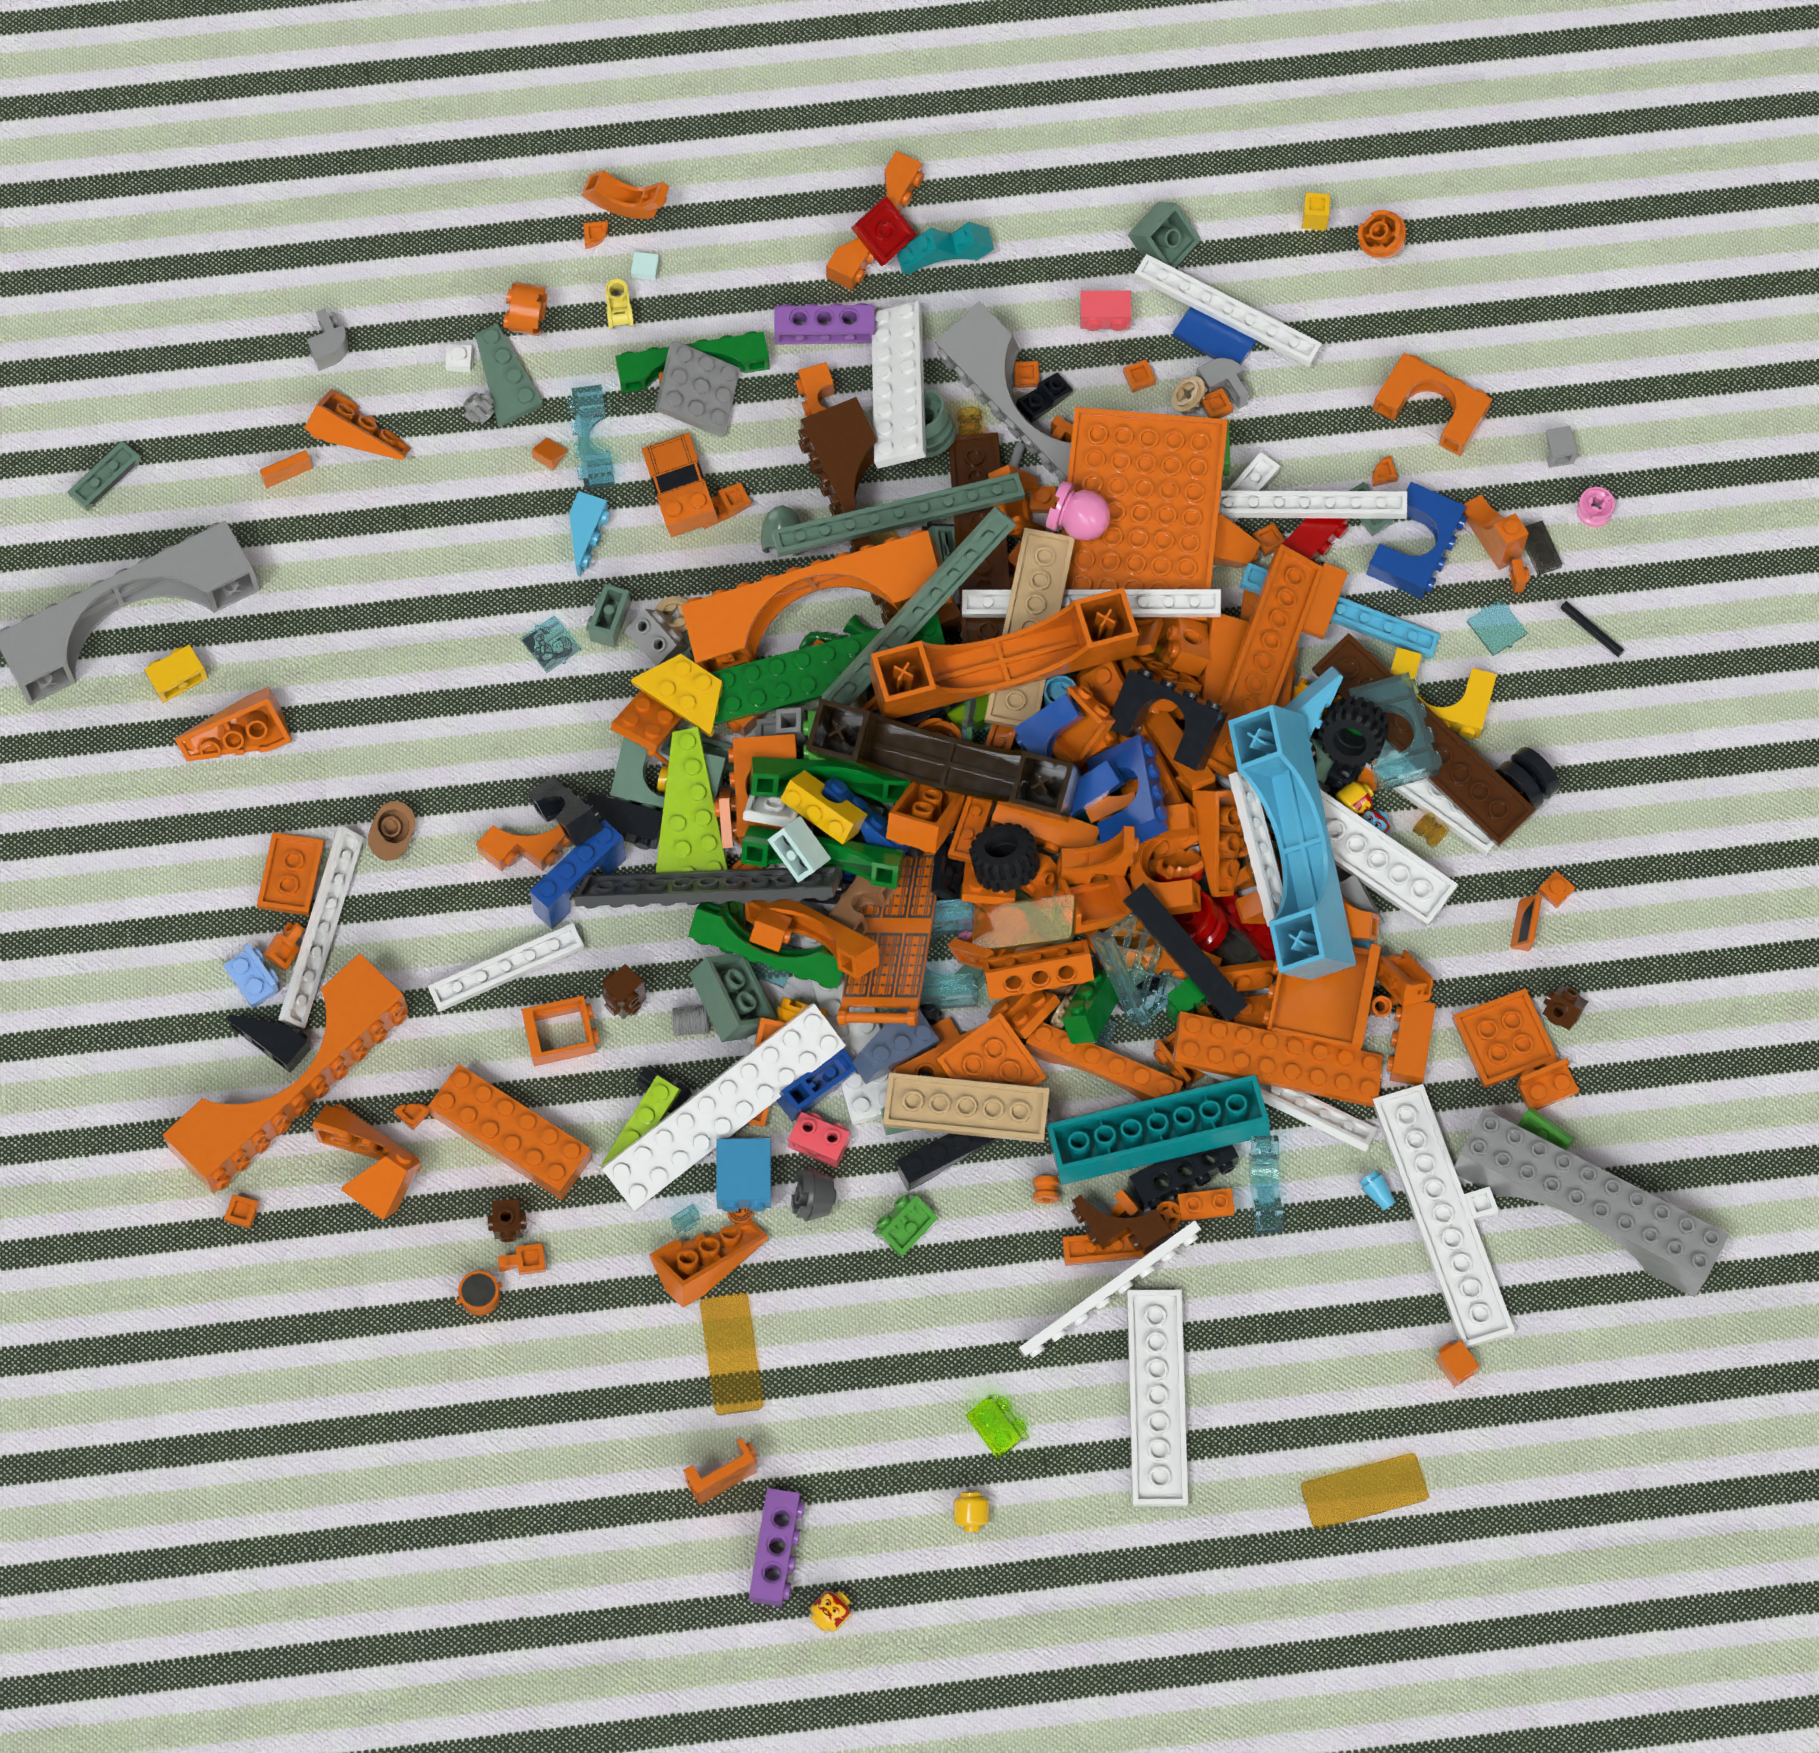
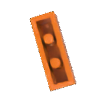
M1420 1002L1396 1007L1394 1021L1399 1022L1398 1030L1393 1031L1390 1046L1395 1048L1394 1055L1388 1056L1386 1071L1391 1072L1389 1081L1416 1086L1422 1084L1436 1004Z

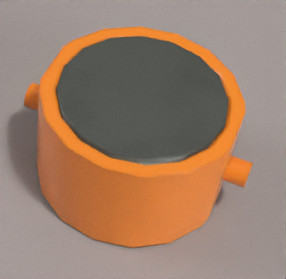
M485 1271L470 1272L463 1277L459 1284L458 1294L460 1298L456 1300L457 1305L462 1303L463 1308L472 1315H487L494 1311L499 1304L501 1296L499 1288L503 1287L502 1282L497 1283L495 1277Z

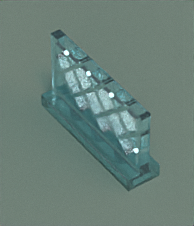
M1130 913L1104 933L1098 931L1090 938L1129 1024L1145 1029L1151 1024L1150 1018L1166 1008L1165 1006L1168 1004V997L1164 995L1167 980L1173 981L1174 986L1179 988L1182 981L1172 977L1171 973L1164 970L1162 975L1154 973L1158 958L1161 959L1163 948L1145 927L1143 931L1134 930L1137 918L1133 913ZM1124 930L1126 935L1123 945H1117L1114 935ZM1133 933L1141 934L1138 949L1129 948ZM1148 936L1153 937L1155 941L1152 953L1144 951ZM1128 951L1136 953L1132 967H1127L1125 963ZM1143 955L1151 956L1147 971L1139 969ZM1138 973L1146 974L1142 989L1137 988L1135 985ZM1153 976L1161 978L1157 993L1149 991ZM1147 995L1156 996L1153 1006L1147 1010L1145 1007Z

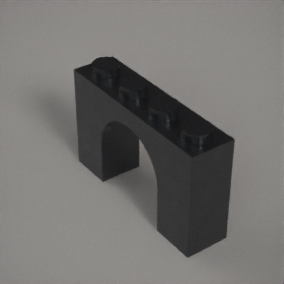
M1140 666L1139 669H1129L1110 714L1116 720L1110 729L1127 738L1134 737L1139 734L1150 707L1160 699L1170 700L1180 708L1185 719V731L1173 760L1195 771L1205 770L1229 712L1221 709L1222 704L1211 699L1205 701L1198 698L1200 694L1194 690L1177 688V683L1171 679L1162 677L1161 680L1154 677V672L1148 668Z

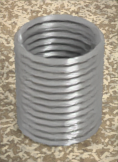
M704 1006L676 1007L672 1009L674 1036L709 1033L708 1013Z

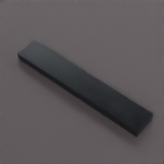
M1144 883L1123 900L1124 904L1227 1023L1248 1006V1003Z

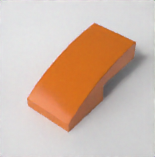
M741 482L718 490L717 496L711 498L719 521L713 524L712 522L706 523L703 528L706 529L727 520L751 506L752 502Z

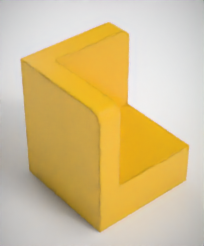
M1305 193L1302 229H1327L1330 194Z

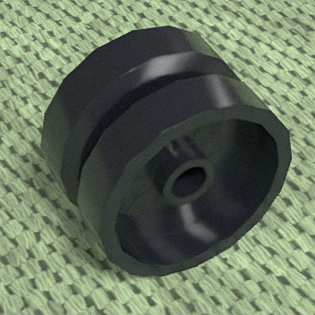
M1526 746L1517 750L1511 756L1510 761L1503 762L1495 769L1536 810L1542 806L1543 799H1550L1560 789L1559 779L1550 764L1539 753Z

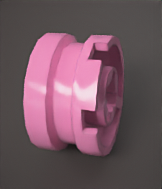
M1601 487L1587 489L1581 495L1577 505L1578 518L1589 527L1605 525L1610 520L1614 511L1615 500L1613 495ZM1593 504H1597V505H1599L1600 509H1599L1598 507H1595V506L1591 507V506H1592Z

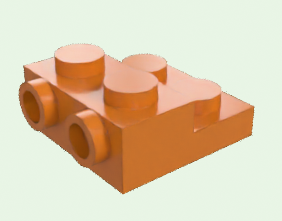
M1041 990L1034 991L1031 994L1008 996L993 1005L987 1017L991 1019L1001 1012L1016 1035L1026 1039L1061 1001L1055 994Z

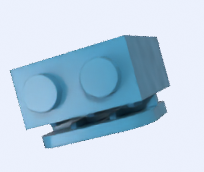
M770 1138L716 1139L717 1209H722L725 1212H736L738 1209L761 1212L766 1208H771Z

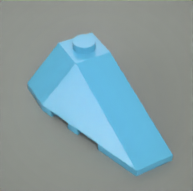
M1333 666L1284 707L1304 715L1309 739L1315 728L1320 729L1323 723L1321 720L1322 711L1331 705L1343 679V675Z

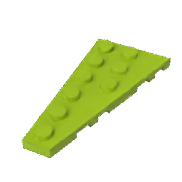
M699 727L672 732L656 873L728 870L725 851L722 848V836L718 817H715L714 798Z

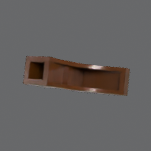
M1082 1195L1072 1200L1074 1208L1071 1210L1072 1215L1079 1224L1082 1222L1089 1230L1086 1232V1235L1093 1246L1098 1244L1102 1250L1130 1233L1128 1239L1136 1251L1141 1249L1145 1255L1171 1238V1230L1157 1210L1139 1217L1119 1218L1098 1211Z

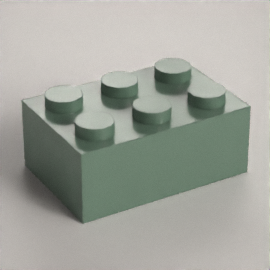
M730 954L706 957L689 973L721 1042L747 1039V1037L756 1034L760 1017L777 1020L749 961L744 956Z

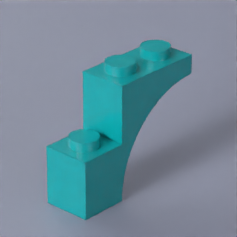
M967 222L953 233L930 228L897 253L902 273L910 275L920 268L941 261L954 259L978 261L994 250L988 227Z

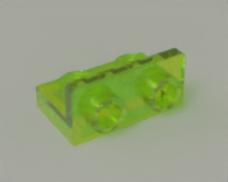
M993 1394L988 1395L965 1416L994 1456L1000 1459L1020 1442L1029 1439L1030 1436L1026 1432L1027 1427L1020 1418H1016L1011 1412V1405L1008 1400L1002 1395Z

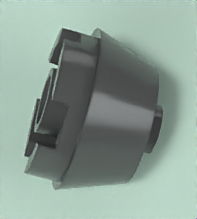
M813 1168L798 1170L794 1181L799 1183L796 1186L795 1195H792L791 1198L792 1213L797 1214L796 1218H803L804 1221L828 1216L836 1202V1189H834L833 1178Z

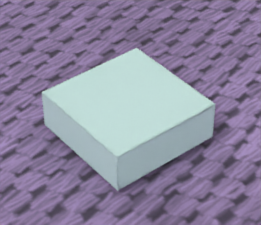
M634 252L631 278L656 280L659 254Z

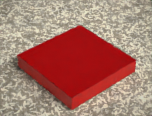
M887 196L877 202L851 227L880 266L888 263L917 235Z

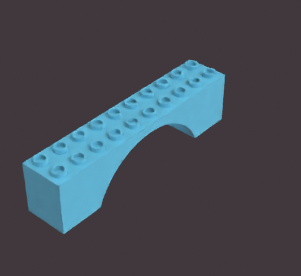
M1270 705L1229 720L1228 725L1238 772L1244 776L1259 797L1271 822L1280 852L1283 873L1282 899L1277 914L1269 921L1279 973L1313 980L1355 966L1353 946L1304 715Z

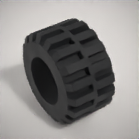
M1348 696L1347 700L1340 698L1337 700V703L1333 702L1326 712L1318 734L1320 736L1319 744L1323 745L1322 750L1325 754H1330L1329 758L1332 761L1337 760L1339 761L1338 764L1342 766L1348 764L1349 767L1354 768L1355 765L1359 767H1365L1366 763L1370 765L1374 762L1375 758L1379 757L1389 730L1387 716L1382 715L1383 710L1380 707H1375L1374 702L1370 700L1366 702L1362 697L1354 699L1353 696ZM1345 728L1354 729L1360 732L1363 736L1353 735L1349 733Z
M999 823L995 824V827L985 828L983 833L979 832L976 835V839L972 840L971 848H969L978 883L980 885L983 884V887L987 890L992 888L993 892L1003 891L1004 893L1012 889L1015 891L1019 890L1022 885L1027 886L1030 883L1029 880H1034L1037 876L1036 872H1039L1040 868L1033 835L1030 834L1027 828H1022L1019 824L1013 826L1011 823H1005V825H1000Z

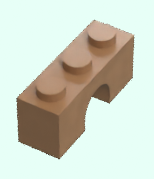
M856 875L850 887L841 894L836 906L826 916L864 936L869 926L864 915L859 913V910L868 904H876L884 908L898 890V886L897 889L870 885L871 882Z

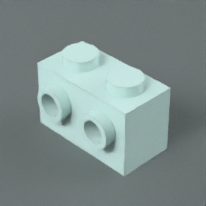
M801 816L767 839L798 883L831 859Z

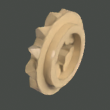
M1190 376L1182 380L1172 393V407L1182 414L1186 412L1192 413L1194 407H1199L1200 401L1206 399L1204 394L1208 389L1205 386V382L1198 376ZM1188 391L1192 394L1191 398L1188 397Z
M671 596L660 601L655 610L661 611L666 616V623L671 628L677 629L680 633L687 630L681 605L687 603L688 600L679 596ZM676 608H678V614L681 619L677 618L672 624L671 617L667 615H673L676 612Z
M1071 993L1069 997L1065 996L1050 1022L1053 1027L1060 1030L1063 1029L1064 1024L1061 1017L1074 994Z

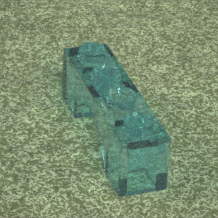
M602 385L571 388L573 398H568L569 412L575 413L576 419L571 420L572 435H578V443H574L575 457L581 458V465L577 466L578 480H584L585 489L615 486L611 452L598 448L589 438L592 428L606 418Z

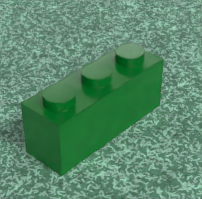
M1093 971L1094 980L1080 984L1061 1017L1071 1044L1096 1042L1121 996L1111 971Z

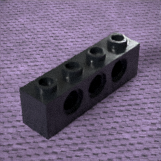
M1228 1145L1157 1162L1130 1175L1128 1186L1143 1211L1148 1208L1155 1210L1160 1203L1165 1202L1164 1200L1172 1196L1176 1199L1178 1194L1187 1193L1189 1191L1188 1188L1196 1184L1198 1187L1209 1183L1212 1180V1176L1218 1173L1225 1175L1236 1168L1235 1165L1238 1162L1239 1156L1233 1145ZM1210 1156L1214 1159L1215 1163L1205 1165L1201 1158ZM1187 1168L1190 1170L1191 1175L1182 1177L1178 1174L1177 1170ZM1156 1180H1164L1168 1186L1164 1189H1159L1154 1185V1182Z

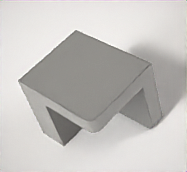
M1566 426L1546 430L1545 434L1549 446L1547 456L1549 468L1574 464L1577 450L1571 427Z

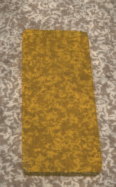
M1073 894L980 906L975 910L972 943L994 951L1069 941L1074 937L1077 897Z
M745 1293L701 1300L700 1309L715 1413L722 1416L762 1409L764 1403L748 1296Z
M1413 1453L1305 1481L1301 1485L1310 1521L1315 1530L1421 1503L1429 1497L1417 1456Z

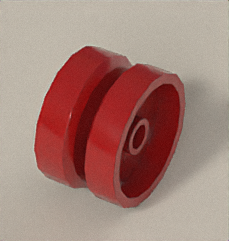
M1200 889L1201 911L1172 916L1201 950L1210 953L1225 939L1229 928V918L1225 909Z

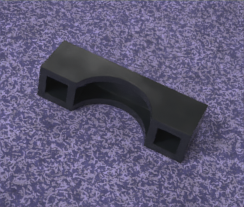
M551 777L527 793L537 813L547 822L556 819L566 838L576 847L602 830L598 821L601 819V816L593 805L589 806L583 797L579 798L573 789L570 791L565 782L560 783L554 777Z

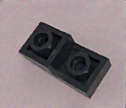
M1056 372L1039 382L1035 390L1019 398L1016 406L1032 423L1062 402L1072 393L1073 389Z

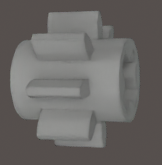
M475 392L465 400L463 406L466 412L463 415L471 423L474 421L476 423L478 421L484 423L494 413L493 406L491 405L494 400L487 393L478 394Z

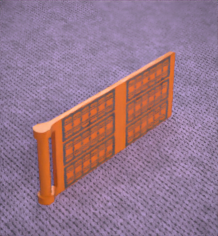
M924 852L922 855L915 857L904 855L898 890L887 905L883 908L876 904H868L859 910V913L864 915L869 926L864 936L878 943L879 966L858 979L846 974L841 1005L837 1013L838 1025H848V1023H904L908 1026L918 1025L919 1005L937 895L931 892L935 853ZM849 1007L909 1008L907 1013L849 1012Z

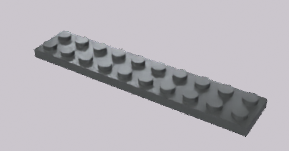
M823 866L799 883L788 868L587 875L575 894L574 900L575 906H584L588 909L603 905L618 908L631 904L644 907L660 903L663 906H670L675 903L697 905L701 902L723 904L727 901L749 903L753 900L775 902L779 899L801 901L805 898H816V900L822 901L834 897L843 877L842 866Z

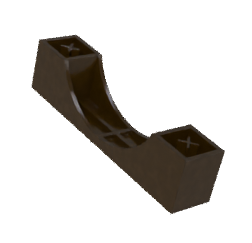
M821 698L806 746V750L817 758L1064 822L1069 820L1082 773L1074 763L1023 750L991 747L941 735L886 718L871 711Z

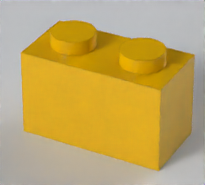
M190 645L176 648L171 652V655L162 660L158 659L151 662L144 669L150 684L162 703L208 679L204 667Z

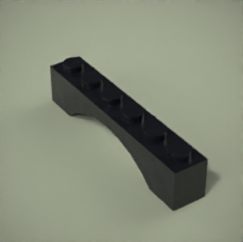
M1048 1107V1111H1047V1119H1049V1115H1050V1111H1051V1110L1049 1109V1107ZM949 1133L896 1160L895 1169L907 1191H910L933 1179L958 1161L1001 1139Z

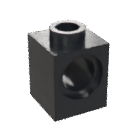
M1335 760L1325 785L1337 793L1343 787L1356 780L1361 767L1355 765L1354 768H1351L1348 764L1342 766L1338 764L1339 761ZM1346 771L1349 777H1341L1337 772Z

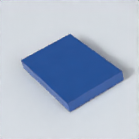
M1192 307L1189 308L1173 331L1174 337L1213 359H1231L1240 365L1258 342Z

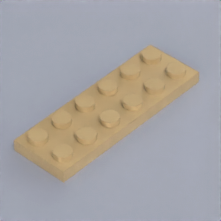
M889 1073L883 1127L1044 1143L1050 1088Z

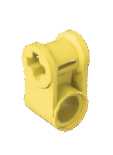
M612 279L607 283L605 289L609 329H613L614 326L628 324L630 327H633L632 307L629 301L627 284L621 279ZM614 292L623 293L621 296L612 295Z

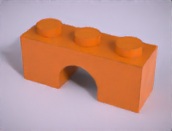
M827 362L798 370V380H795L798 394H803L805 402H802L805 416L807 417L827 409L819 403L824 397L834 395V383Z

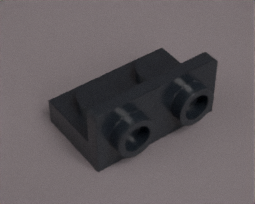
M942 843L935 853L931 892L937 895L936 904L939 907L960 902L963 862L948 858L950 846Z

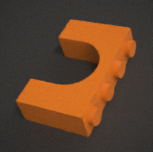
M1403 353L1376 396L1372 410L1395 421L1408 399L1413 395L1425 391L1442 395L1451 404L1453 416L1443 430L1438 445L1461 457L1488 413L1492 398L1488 397L1481 390H1475L1467 386L1464 381L1444 374L1440 368L1431 367L1423 363L1417 356Z
M795 734L733 738V747H728L729 763H734V772H729L730 787H735V796H731V811L736 812L737 821H732L733 837H738L739 845H742L749 825L777 830L783 828L743 820V812L749 799L747 790L750 784L752 757L797 759V744Z
M1189 803L1164 806L1169 816L1167 819L1168 831L1139 844L1138 852L1134 853L1133 865L1127 874L1131 892H1134L1144 883L1171 915L1201 911L1200 885L1194 880L1187 879L1162 883L1153 881L1150 875L1149 860L1159 844L1173 838L1197 835V814L1195 808Z

